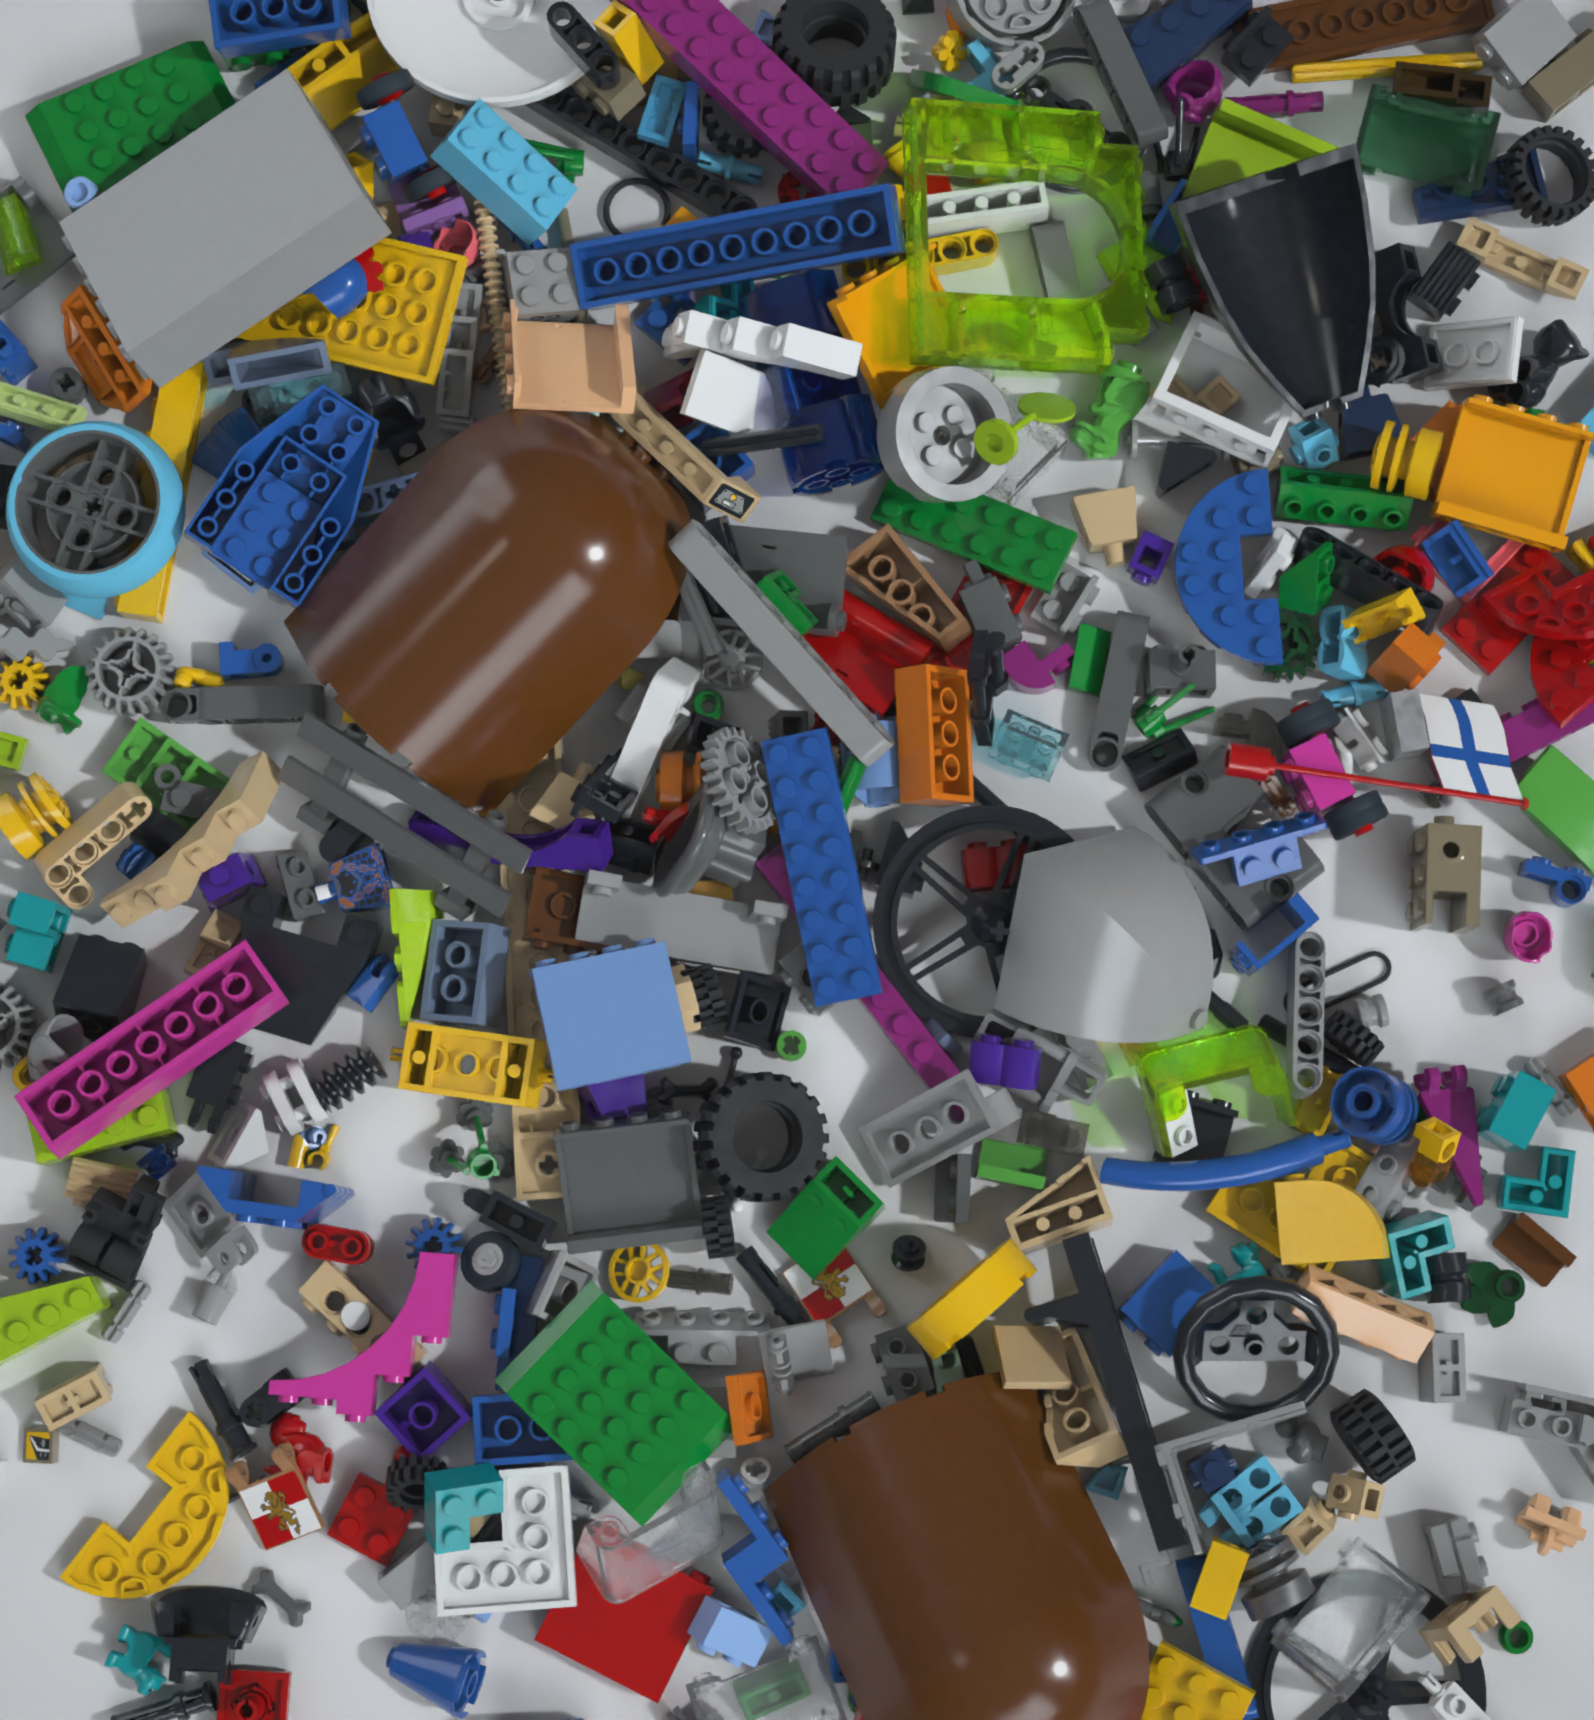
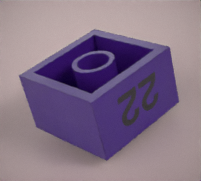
M431 1360L382 1402L374 1412L410 1454L417 1453V1457L422 1458L423 1454H429L430 1456L473 1416L472 1405Z

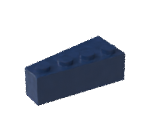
M1178 0L1123 28L1152 93L1154 94L1158 91V88L1169 79L1173 72L1190 62L1194 57L1197 58L1214 40L1224 35L1253 10L1252 0Z

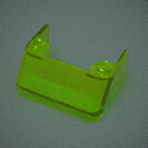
M1246 1024L1143 1050L1136 1059V1071L1154 1150L1164 1157L1172 1156L1165 1122L1177 1120L1185 1113L1187 1109L1185 1089L1249 1074L1251 1084L1256 1092L1263 1096H1272L1277 1120L1290 1127L1297 1125L1285 1072L1267 1033L1259 1026Z

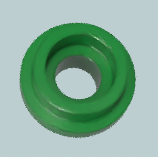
M704 689L693 697L691 709L692 712H697L717 720L723 714L724 701L718 692ZM706 701H711L714 704V708L710 712H705L701 708L702 704Z
M1523 1620L1512 1629H1507L1502 1624L1498 1631V1641L1507 1652L1522 1654L1531 1647L1533 1632L1531 1627ZM1513 1630L1520 1632V1639L1517 1642L1510 1641L1509 1635Z

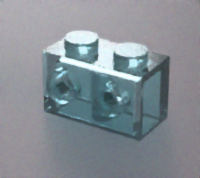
M1008 709L988 756L996 759L1003 765H1010L1027 772L1034 778H1041L1050 782L1070 734Z

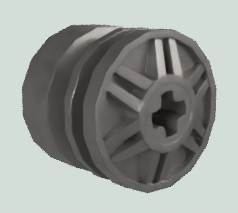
M1287 1534L1256 1542L1249 1549L1245 1548L1246 1552L1250 1553L1238 1588L1247 1586L1252 1588L1241 1598V1602L1252 1622L1279 1614L1302 1602L1316 1590L1304 1567L1288 1569V1566L1295 1562L1299 1555L1295 1550L1282 1553L1293 1544Z

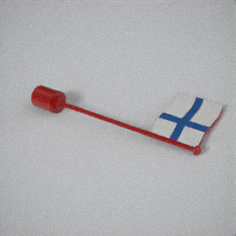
M1420 694L1430 745V758L1442 788L1276 763V756L1271 755L1270 748L1233 742L1228 743L1224 757L1223 773L1225 776L1266 781L1268 775L1273 776L1276 769L1520 806L1521 810L1529 807V800L1526 797L1522 798L1511 769L1505 732L1498 712L1494 705Z

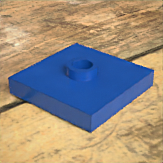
M685 81L684 114H679L678 134H683L684 158L697 165L701 112L699 85L695 81Z

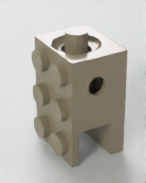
M1435 816L1434 823L1425 824L1414 831L1413 836H1409L1407 853L1408 856H1412V869H1408L1406 885L1407 889H1411V902H1408L1406 905L1405 917L1406 922H1410V931H1419L1432 924L1433 899L1451 900L1450 933L1464 934L1480 927L1482 826L1454 824V817Z

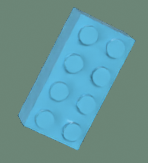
M480 98L461 116L430 155L434 161L528 246L550 227L578 189Z

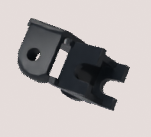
M196 1587L172 1591L161 1597L159 1601L151 1602V1613L158 1638L163 1639L165 1645H172L168 1681L184 1684L185 1671L218 1672L219 1683L233 1685L235 1650H243L245 1643H252L267 1611L265 1601L252 1593L239 1589Z

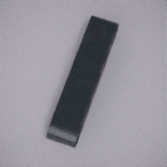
M1305 527L1302 530L1293 552L1295 554L1292 560L1294 564L1326 541L1332 542V555L1335 557V564L1330 574V586L1363 605L1411 587L1426 615L1424 619L1414 622V624L1427 636L1431 635L1444 607L1443 601L1438 596L1320 528Z

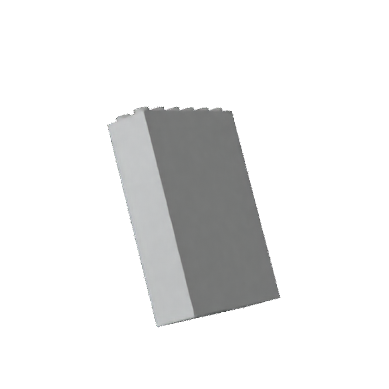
M288 68L59 222L65 234L61 237L63 243L72 254L75 253L76 256L72 260L78 270L87 276L83 280L86 287L94 297H98L95 304L101 314L106 319L109 318L110 321L106 323L109 331L116 340L121 341V344L118 345L121 354L129 363L134 360L136 362L134 365L140 375L145 380L151 378L159 388L392 233L318 109Z

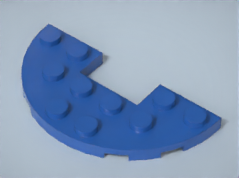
M1268 468L1244 472L1223 481L1210 490L1197 503L1185 521L1178 538L1174 558V576L1177 592L1184 611L1190 616L1199 632L1218 649L1221 648L1239 657L1242 661L1266 666H1282L1283 654L1278 598L1245 600L1240 538L1271 536L1273 533Z

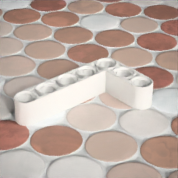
M673 656L653 677L611 775V778L639 792L633 805L622 816L626 819L633 820L679 710L694 695L704 674L703 669L676 656Z

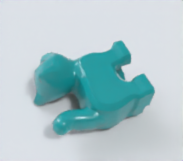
M1239 1242L1235 1246L1229 1247L1233 1260L1242 1267L1241 1270L1231 1276H1226L1223 1268L1217 1263L1211 1262L1207 1266V1270L1214 1274L1219 1286L1229 1280L1258 1275L1269 1276L1265 1267L1259 1262L1260 1247L1255 1242ZM1256 1307L1249 1309L1247 1314H1250Z
M124 1624L117 1639L120 1643H127V1650L125 1653L111 1650L104 1665L108 1668L114 1667L125 1676L132 1678L136 1683L137 1692L146 1696L150 1692L159 1690L163 1682H167V1678L157 1668L149 1667L148 1663L156 1651L161 1652L170 1659L171 1646L165 1645L164 1640L158 1638L153 1633L138 1631L135 1627Z

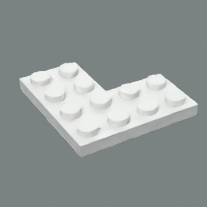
M569 1465L499 1470V1475L503 1479V1512L501 1513L503 1540L472 1542L468 1550L438 1555L434 1552L437 1617L577 1606Z

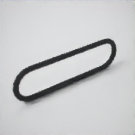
M1372 951L1325 972L1326 978L1373 956L1382 958L1387 966L1383 977L1324 1004V1010L1386 981L1392 969L1388 957L1381 952ZM1310 979L1301 983L1303 987L1313 984ZM1286 992V994H1285V996H1284V1000H1283V1005H1284V1009L1286 1010V1012H1287V992ZM1309 1011L1299 1014L1302 1019L1312 1016Z

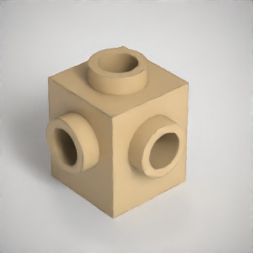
M1347 1469L1346 1475L1332 1472L1331 1480L1326 1490L1325 1506L1338 1509V1517L1358 1521L1359 1515L1378 1519L1385 1485L1367 1481V1473Z

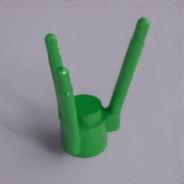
M525 139L543 157L558 159L557 170L564 172V176L571 183H575V176H583L584 150L564 148Z
M1191 682L1159 707L1155 704L1151 707L1158 697H1149L1142 705L1135 709L1137 714L1131 718L1145 738L1154 735L1157 739L1170 730L1215 712V707L1210 706L1168 724H1162L1167 720L1163 712L1195 688V684Z

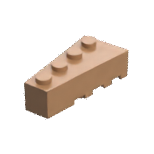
M889 523L847 555L845 576L847 580L923 636L935 642L946 653L973 633L966 618Z

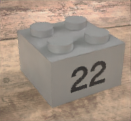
M570 247L506 252L501 262L500 271L503 273V290H505L504 296L507 301L506 308L508 312L510 299H515V306H518V321L573 323L580 311V304Z

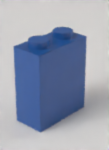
M1172 1250L1117 1308L1123 1314L1119 1320L1133 1333L1138 1329L1147 1338L1144 1344L1157 1357L1162 1353L1166 1357H1171L1180 1320L1200 1296L1216 1287L1177 1250Z

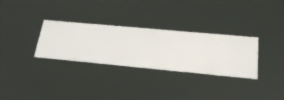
M1036 506L1033 507L1030 514L1077 532L1078 537L1068 556L1069 558L1175 607L1179 595L1173 570L1164 567L1156 585L1151 582L1149 586L1139 585L1130 579L1132 574L1126 572L1135 552L1123 548L1126 564L1108 568L1104 551L1096 553L1087 552L1077 525ZM1142 560V565L1149 568L1154 566L1152 560Z

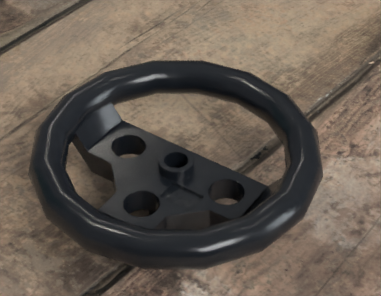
M1264 1275L1229 1280L1200 1296L1180 1320L1172 1347L1176 1380L1194 1405L1215 1418L1227 1422L1238 1421L1300 1401H1304L1306 1407L1312 1405L1332 1381L1340 1355L1336 1322L1321 1299L1292 1280ZM1238 1300L1237 1308L1220 1323H1206L1215 1312ZM1275 1300H1284L1303 1311L1315 1329L1303 1323H1287L1274 1311ZM1253 1307L1264 1308L1263 1313L1259 1316L1247 1315L1248 1310ZM1217 1337L1228 1339L1226 1344L1221 1347L1210 1345L1211 1341ZM1285 1337L1296 1339L1294 1344L1289 1347L1278 1345ZM1201 1361H1306L1314 1366L1313 1371L1296 1390L1276 1401L1253 1405L1227 1401L1205 1386L1196 1373L1195 1368Z

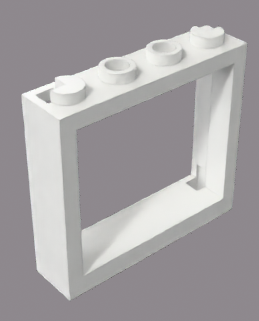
M1194 311L1145 415L1265 469L1278 446L1293 412V409L1287 403H1285L1271 436L1267 437L1167 391L1192 338L1249 363L1219 321ZM1157 404H1159V405L1165 407L1166 409H1163V408L1157 406ZM1258 449V450H1260V451L1265 452L1266 454H1263V453L1258 452V451H1256V450Z

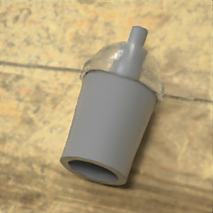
M215 1270L206 1277V1283L192 1312L193 1316L214 1326L217 1325L233 1295H236L238 1291L236 1290L238 1279L232 1271L222 1275Z

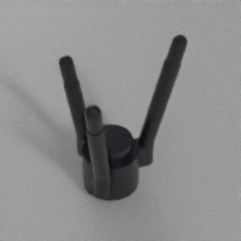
M1182 97L1177 99L1175 150L1168 151L1167 157L1164 158L1160 142L1153 144L1157 159V173H1163V179L1170 182H1179L1181 178L1188 180L1193 168L1200 134V127L1196 126L1186 157V152L1182 150L1184 99Z

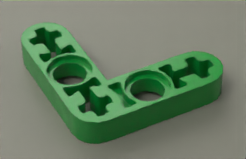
M912 69L907 83L911 87L952 97L1015 118L1020 104L1019 101L941 74Z

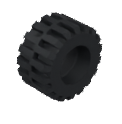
M1362 1389L1330 1412L1331 1423L1338 1436L1364 1472L1379 1484L1385 1483L1416 1461L1415 1452L1408 1437L1393 1415L1372 1392Z

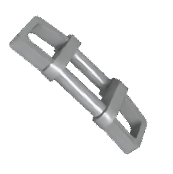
M994 1008L988 1011L974 1039L981 1038V1033H985L989 1022L994 1021L1015 1031L1010 1043H1014V1038L1034 1040V1046L1042 1047V1052L1064 1064L1046 1096L1035 1090L1006 1087L1008 1091L1039 1108L1038 1111L1046 1116L1059 1093L1086 1106L1093 1104L1108 1077L1106 1070L1086 1059L1072 1049L1070 1052L1030 1030V1025ZM1074 1066L1079 1067L1096 1078L1097 1084L1091 1093H1086L1065 1083Z

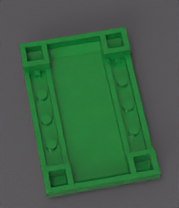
M187 41L39 103L25 115V118L63 195L66 184L71 179L79 176L86 177L94 182L99 189L100 195L234 105L235 102L205 42ZM69 206L72 213L76 211L74 208Z
M592 1281L564 1307L494 1380L516 1404L642 1527L732 1433L730 1416Z

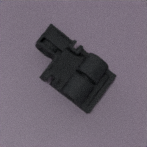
M143 1174L132 1186L128 1199L101 1186L86 1205V1211L81 1218L83 1222L69 1243L67 1252L70 1253L68 1261L128 1291L137 1277L152 1239V1232L160 1224L163 1216L160 1213L167 1197L157 1193L160 1181Z

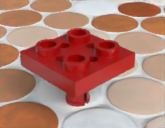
M234 1668L233 1685H224L223 1683L219 1685L217 1720H288L292 1672ZM252 1683H258L260 1688L256 1685L251 1687ZM235 1699L240 1700L239 1703H237V1702H234V1703H233V1701H234ZM272 1702H274L275 1705H276V1708H275L274 1711H270V1710L273 1709V1704H272Z

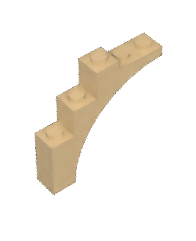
M264 751L239 763L220 795L188 832L144 871L123 886L104 896L100 906L124 928L159 908L166 912L189 900L201 874L227 860L237 836L263 822L281 783V780L278 779L281 769Z

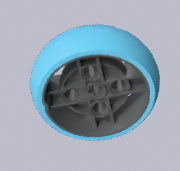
M87 421L68 425L55 430L37 442L17 466L10 482L6 500V521L9 536L25 566L48 586L63 593L84 598H106L121 595L138 588L153 578L166 565L176 550L186 517L183 485L177 469L166 452L145 434L128 426L108 421ZM96 451L93 460L84 461L69 467L58 478L52 477L70 460L82 454ZM137 458L148 467L154 478L157 492L156 510L146 507L141 487L131 475ZM108 473H113L111 482L102 485L103 477ZM70 493L71 499L69 503L60 506L61 498L65 494ZM100 506L102 507L100 512L94 511L93 514L91 513L93 508L99 509ZM37 509L46 511L51 532L61 544L55 561L46 554L41 546L36 523ZM132 513L131 522L121 526L123 516ZM90 534L88 544L79 547L81 537ZM135 540L141 542L123 560L109 567L95 570L99 558H107L119 554L127 549Z

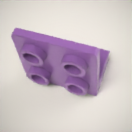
M419 173L392 186L388 185V190L407 234L430 232L432 237L439 234L441 227H453L456 219L471 221L467 206L456 183L446 189L447 193L432 201L426 198L416 203H409L403 192V187L415 179Z

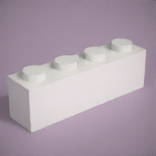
M1044 178L914 196V221L918 241L976 229H989L995 234L1027 230L1032 226L1046 224L1048 221L1049 203Z

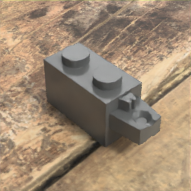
M976 559L965 563L963 569L968 582L964 583V589L959 591L958 601L973 634L974 630H988V634L994 631L1002 632L1005 635V649L1021 643V632L1025 631V627L1018 613L1013 614L1008 605V602L1012 601L1005 583L999 584L996 576L992 577L990 572L983 575Z

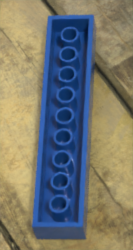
M889 183L569 244L580 310L587 311L615 307V304L638 303L906 253L896 186Z

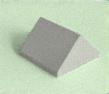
M551 1250L524 1312L550 1323L590 1281L595 1283L600 1271L564 1251Z

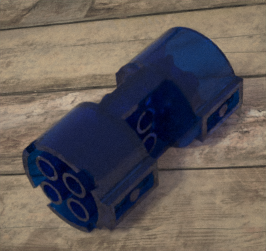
M809 269L802 274L771 281L752 290L739 302L742 317L776 327L792 323L844 338L826 304L838 297L835 291L839 289L834 270ZM755 362L757 370L766 373L775 409L780 420L775 424L774 429L814 423L822 424L825 428V440L823 442L779 448L793 494L812 496L833 492L832 488L842 487L849 483L855 486L877 476L885 470L878 451V422L870 394H861L857 376L842 380L805 370Z

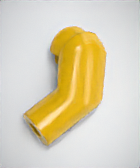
M188 666L178 668L173 679L174 685L178 688H190L191 683L204 687L222 686L224 678L219 673Z

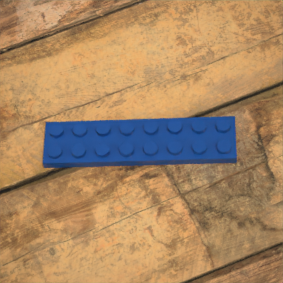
M827 727L761 741L815 1006L818 1007L883 993L829 730Z

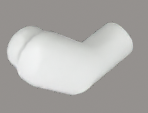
M1332 736V739L1328 738L1345 772L1353 774V756L1348 747L1339 737Z

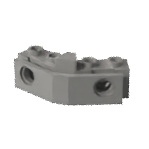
M1517 1382L1516 1389L1521 1390L1520 1398L1504 1397L1498 1431L1568 1446L1594 1485V1419L1587 1414L1566 1410L1567 1401L1569 1400L1582 1403L1594 1412V1398ZM1531 1397L1555 1402V1407L1552 1410L1531 1406Z

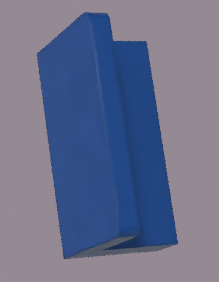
M1181 178L1156 216L1143 243L1166 257L1176 254L1182 244L1168 204L1181 200L1182 193L1188 182L1184 178Z

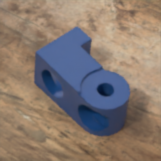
M232 641L219 642L220 673L224 680L273 677L281 673L284 668V657L278 648L272 644L265 643L256 649L237 650Z

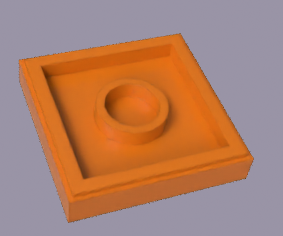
M756 1370L725 1376L734 1446L773 1438L774 1433L765 1371Z

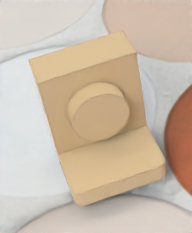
M1313 1493L1307 1498L1305 1505L1302 1507L1304 1510L1291 1518L1280 1531L1282 1535H1289L1293 1545L1305 1556L1334 1530L1337 1520L1334 1508L1326 1507V1500L1319 1499Z

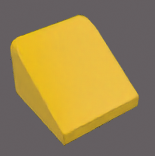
M1582 537L1576 540L1565 550V554L1581 574L1594 569V552L1589 548L1588 541Z

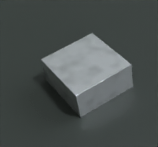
M1419 688L1390 693L1379 704L1390 762L1418 758L1430 748Z

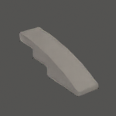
M462 283L439 369L436 414L469 417L484 284Z

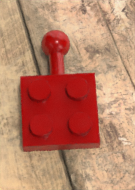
M400 1445L393 1452L392 1461H399V1457L403 1455L409 1459L411 1454L403 1445ZM360 1472L327 1535L387 1567L416 1513H412V1509H408L407 1512L401 1511V1505L394 1508L392 1502L387 1501L386 1482L383 1484L369 1475Z

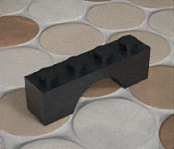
M1396 243L1375 252V312L1379 316L1381 324L1380 336H1388L1397 340L1405 352L1407 362L1404 363L1402 375L1399 374L1394 381L1410 384L1444 370L1437 341L1418 336L1407 322L1405 314L1406 300L1412 287L1422 277L1415 247Z

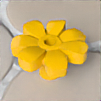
M956 30L946 31V36H940L938 44H934L931 49L935 60L941 61V70L943 72L958 71L960 68L959 61L966 60L967 51L961 49L964 46V40Z

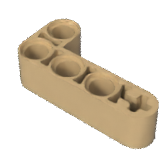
M123 782L36 855L34 864L46 884L70 908L81 909L91 903L94 897V890L82 873L150 816L152 812L150 799L136 783Z

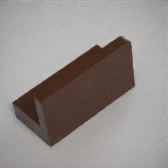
M1524 1212L1516 1213L1492 1242L1493 1247L1541 1287H1547L1561 1268H1569L1577 1258Z

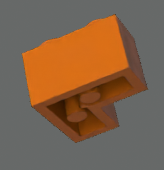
M1411 623L1371 665L1367 673L1390 693L1403 691L1405 688L1407 690L1414 689L1441 660L1442 657L1438 653L1446 642L1433 631L1431 635L1427 636L1414 623Z

